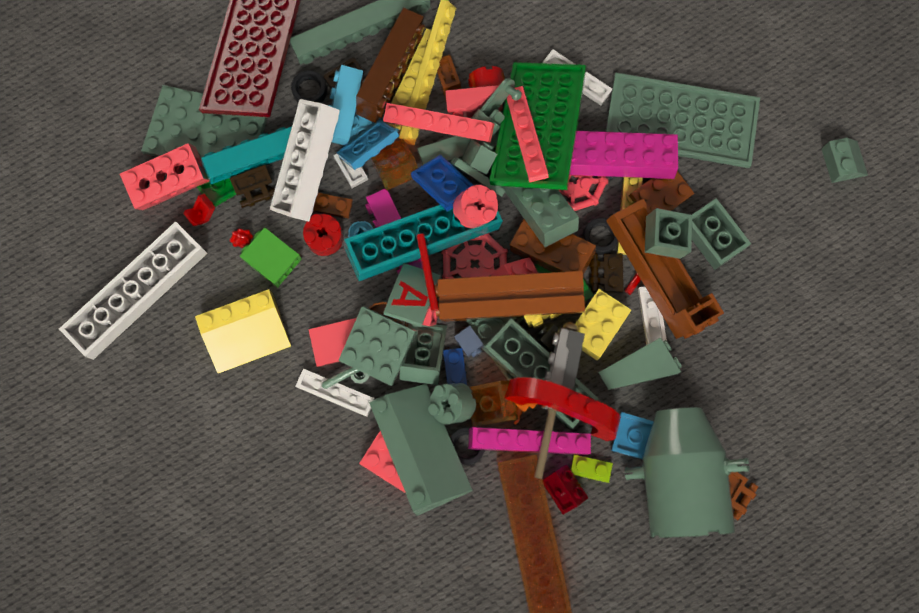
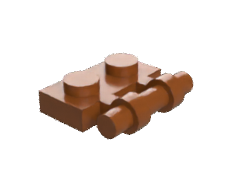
M731 472L729 483L732 508L735 510L733 517L739 521L740 517L745 515L749 502L754 500L758 486L751 483L749 488L745 487L744 485L748 479L738 472ZM741 492L744 496L740 503H737L735 500Z

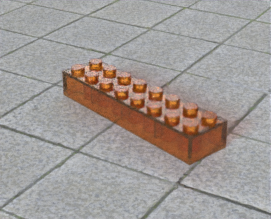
M537 455L497 463L528 613H572L543 479L534 478L538 457Z

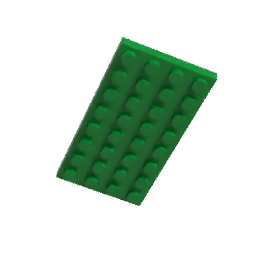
M513 62L510 78L515 82L514 88L523 86L549 178L529 183L506 100L503 111L505 119L501 122L495 150L497 156L492 165L490 185L568 190L586 65Z

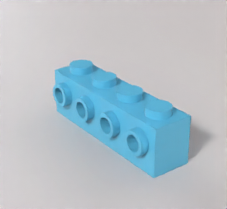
M341 65L339 71H335L333 81L336 82L335 88L332 87L330 99H333L332 106L328 105L340 110L332 143L344 146L348 144L356 109V95L360 90L363 75L362 70Z

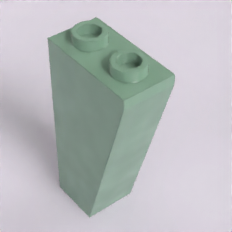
M659 338L598 373L607 389L612 390L677 375L681 372L679 368L682 366L676 357L672 358L669 352L671 347L666 340L662 341Z

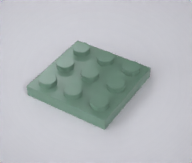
M362 306L338 361L392 386L417 331Z

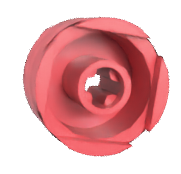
M474 185L464 190L455 198L453 203L455 217L467 228H477L490 222L495 218L498 211L496 193L482 185Z

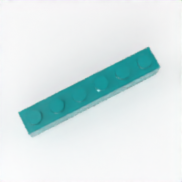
M282 127L272 134L268 135V133L258 136L257 139L244 140L240 145L234 147L227 146L217 153L209 152L205 154L201 161L210 184L282 160L292 127Z

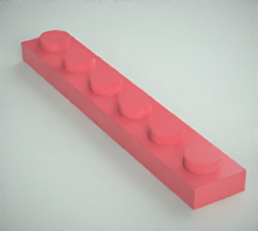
M523 86L514 88L521 91V98L515 101L511 95H508L506 100L529 183L549 178Z
M391 103L386 104L383 122L489 143H491L495 125L492 122Z

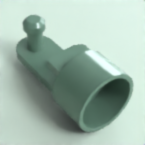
M511 78L505 79L480 110L478 109L471 117V119L494 123L492 137L500 128V123L505 119L504 115L498 110L500 105L508 95H511L515 101L519 100L522 96L521 91L514 89L515 82Z

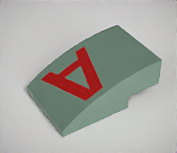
M404 263L383 315L422 327L430 308L423 269ZM432 273L434 286L438 285V279H440L441 275Z

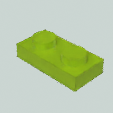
M573 455L570 470L575 476L609 483L613 463Z

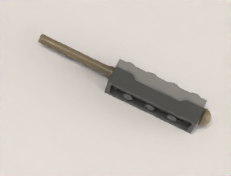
M567 322L563 325V328L554 333L552 344L555 345L554 352H550L548 364H551L550 371L546 372L544 380L574 390L585 334L577 332L578 328L575 323ZM543 405L542 408L547 409L548 415L534 478L539 479L543 477L556 412H560Z

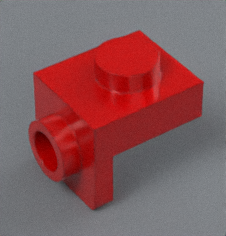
M205 194L198 195L193 208L185 210L183 214L193 226H197L210 220L215 206Z

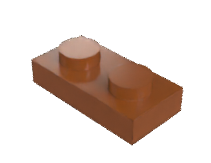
M318 193L313 206V212L349 219L353 199Z

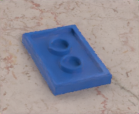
M441 154L411 172V177L446 211L453 208L454 200L461 192L474 186Z

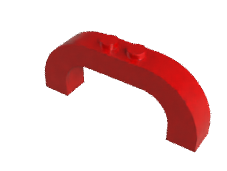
M518 377L509 381L505 399L521 406L539 404L550 407L592 425L590 434L604 441H612L616 438L621 416L616 410L606 404L546 380Z

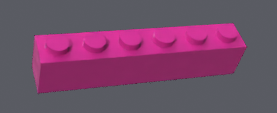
M387 188L366 197L368 204H365L369 215L373 214L375 217L373 221L375 228L401 219ZM421 258L407 263L408 265L423 269ZM399 266V270H396L398 275L400 273L402 266Z
M473 427L469 429L468 449L539 453L544 431ZM552 432L548 453L591 454V434Z

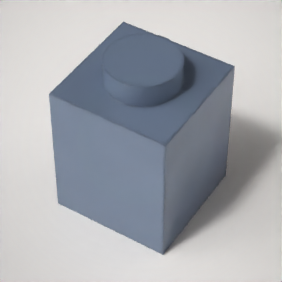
M471 326L454 336L467 357L472 355L474 358L482 352L481 348L484 345Z

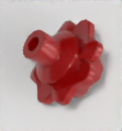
M239 228L237 231L232 232L230 242H232L234 247L239 246L243 248L246 245H250L253 235L250 234V230Z

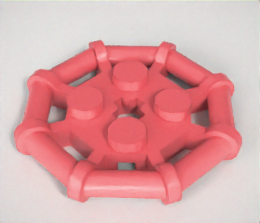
M570 175L569 180L571 176L578 178L577 184L569 182L568 190H559L562 195L570 199L569 205L574 211L598 205V201L605 186L609 183V179L606 176H598V179L592 176ZM592 184H598L594 194L591 195L589 193ZM583 196L587 198V200L575 203L577 198Z
M490 233L468 240H482L481 245H469L467 241L463 242L465 248L458 255L452 252L460 244L444 249L441 252L443 254L442 278L454 279L453 276L457 274L461 278L491 276L490 274L496 271L494 269V259L499 257L500 267L507 264L508 251L491 237ZM486 242H487L495 251H497V253L491 254V253L485 248ZM450 257L456 259V270L450 271ZM472 260L479 261L478 265L480 267L478 269L476 267H474L473 269L470 267L472 265Z

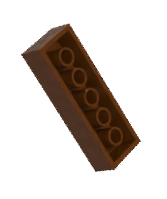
M403 7L356 95V115L374 123L378 121L379 117L382 118L384 116L385 106L391 102L394 95L393 90L399 87L400 77L402 73H406L409 66L408 61L409 59L412 60L416 52L415 48L423 37L422 33L425 28L423 24L424 16Z

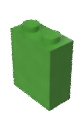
M264 227L262 231L260 230L255 234L254 240L250 245H246L242 249L240 257L278 288L302 258Z

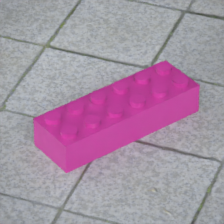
M577 131L570 175L674 179L678 170V134Z

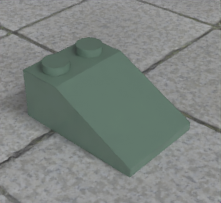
M409 323L408 327L417 332L400 368V380L438 385L447 326L436 324L433 326L422 325L420 327Z

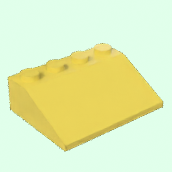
M269 289L195 316L201 336L217 373L291 347L274 295Z

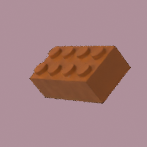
M524 219L510 243V250L524 259L530 257L534 264H538L553 273L583 271L584 275L596 252V245L570 234L544 247Z

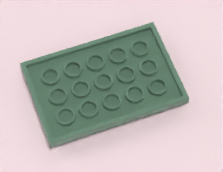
M163 85L141 152L158 157L189 143L196 146L200 158H202L209 152L217 153L222 151L224 147H234L240 145L244 140L257 139L258 136L263 134L267 117L201 113L199 107L203 93Z

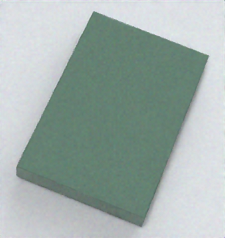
M453 158L450 164L482 186L493 190L496 195L502 197L505 193V189L500 186L490 185L489 178L461 159Z

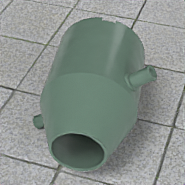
M676 408L657 411L643 455V465L641 467L625 468V473L633 472V474L625 475L626 480H645L650 537L657 535L659 537L706 536L708 532H719V534L735 533L729 475L731 472H749V466H740V464H749L747 458L729 460L726 457V451L702 408Z

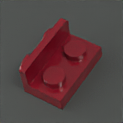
M564 465L541 480L563 515L588 499L587 494L568 465Z

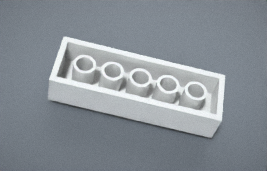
M299 100L270 210L292 218L310 221L340 110L322 103Z

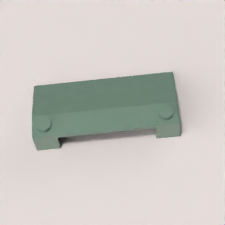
M427 384L390 393L369 402L411 508L417 516L473 491L445 425L438 422L429 413L431 393Z

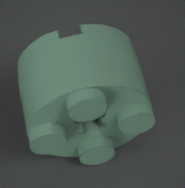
M463 383L436 386L430 398L429 413L442 424L460 423L470 419L476 408V400L473 399L471 388Z

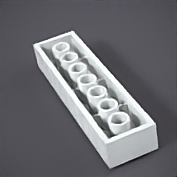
M174 222L62 325L59 330L85 357L94 360L196 265L207 252L177 222Z

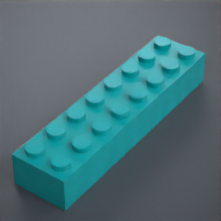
M441 205L344 239V249L359 282L402 266L404 263L407 264L420 259L417 241L418 234L425 235L428 255L498 230L503 220L497 211L495 218L490 222L477 228H467L455 217L453 208L446 211Z

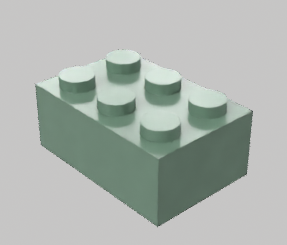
M717 198L692 214V241L714 270L751 245L750 241Z

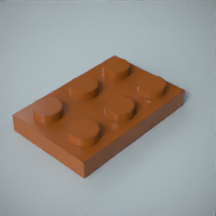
M677 171L674 179H650L633 191L629 197L634 203L644 199L651 212L656 208L672 211L695 193Z

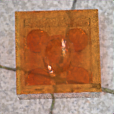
M404 139L394 141L391 145L383 148L378 155L371 157L375 171L386 191L412 180L411 172L418 169L416 160Z
M510 380L470 387L473 399L476 400L475 412L471 417L472 427L518 420L516 403L504 398Z

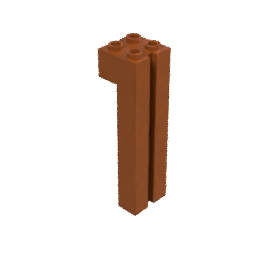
M642 199L613 214L606 221L675 338L684 337L687 339L692 335L700 333L705 327L718 322V317L724 314L713 293L705 297L701 296L679 258L645 253L646 216L651 213V210L645 200Z
M583 271L438 279V285H435L436 296L439 298V310L436 311V316L443 322L480 318L584 313Z

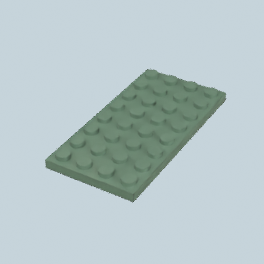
M615 73L605 132L678 134V156L750 168L753 158L760 97Z

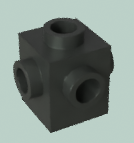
M555 324L550 326L544 325L537 332L539 335L535 340L549 353L554 352L553 336L561 328Z

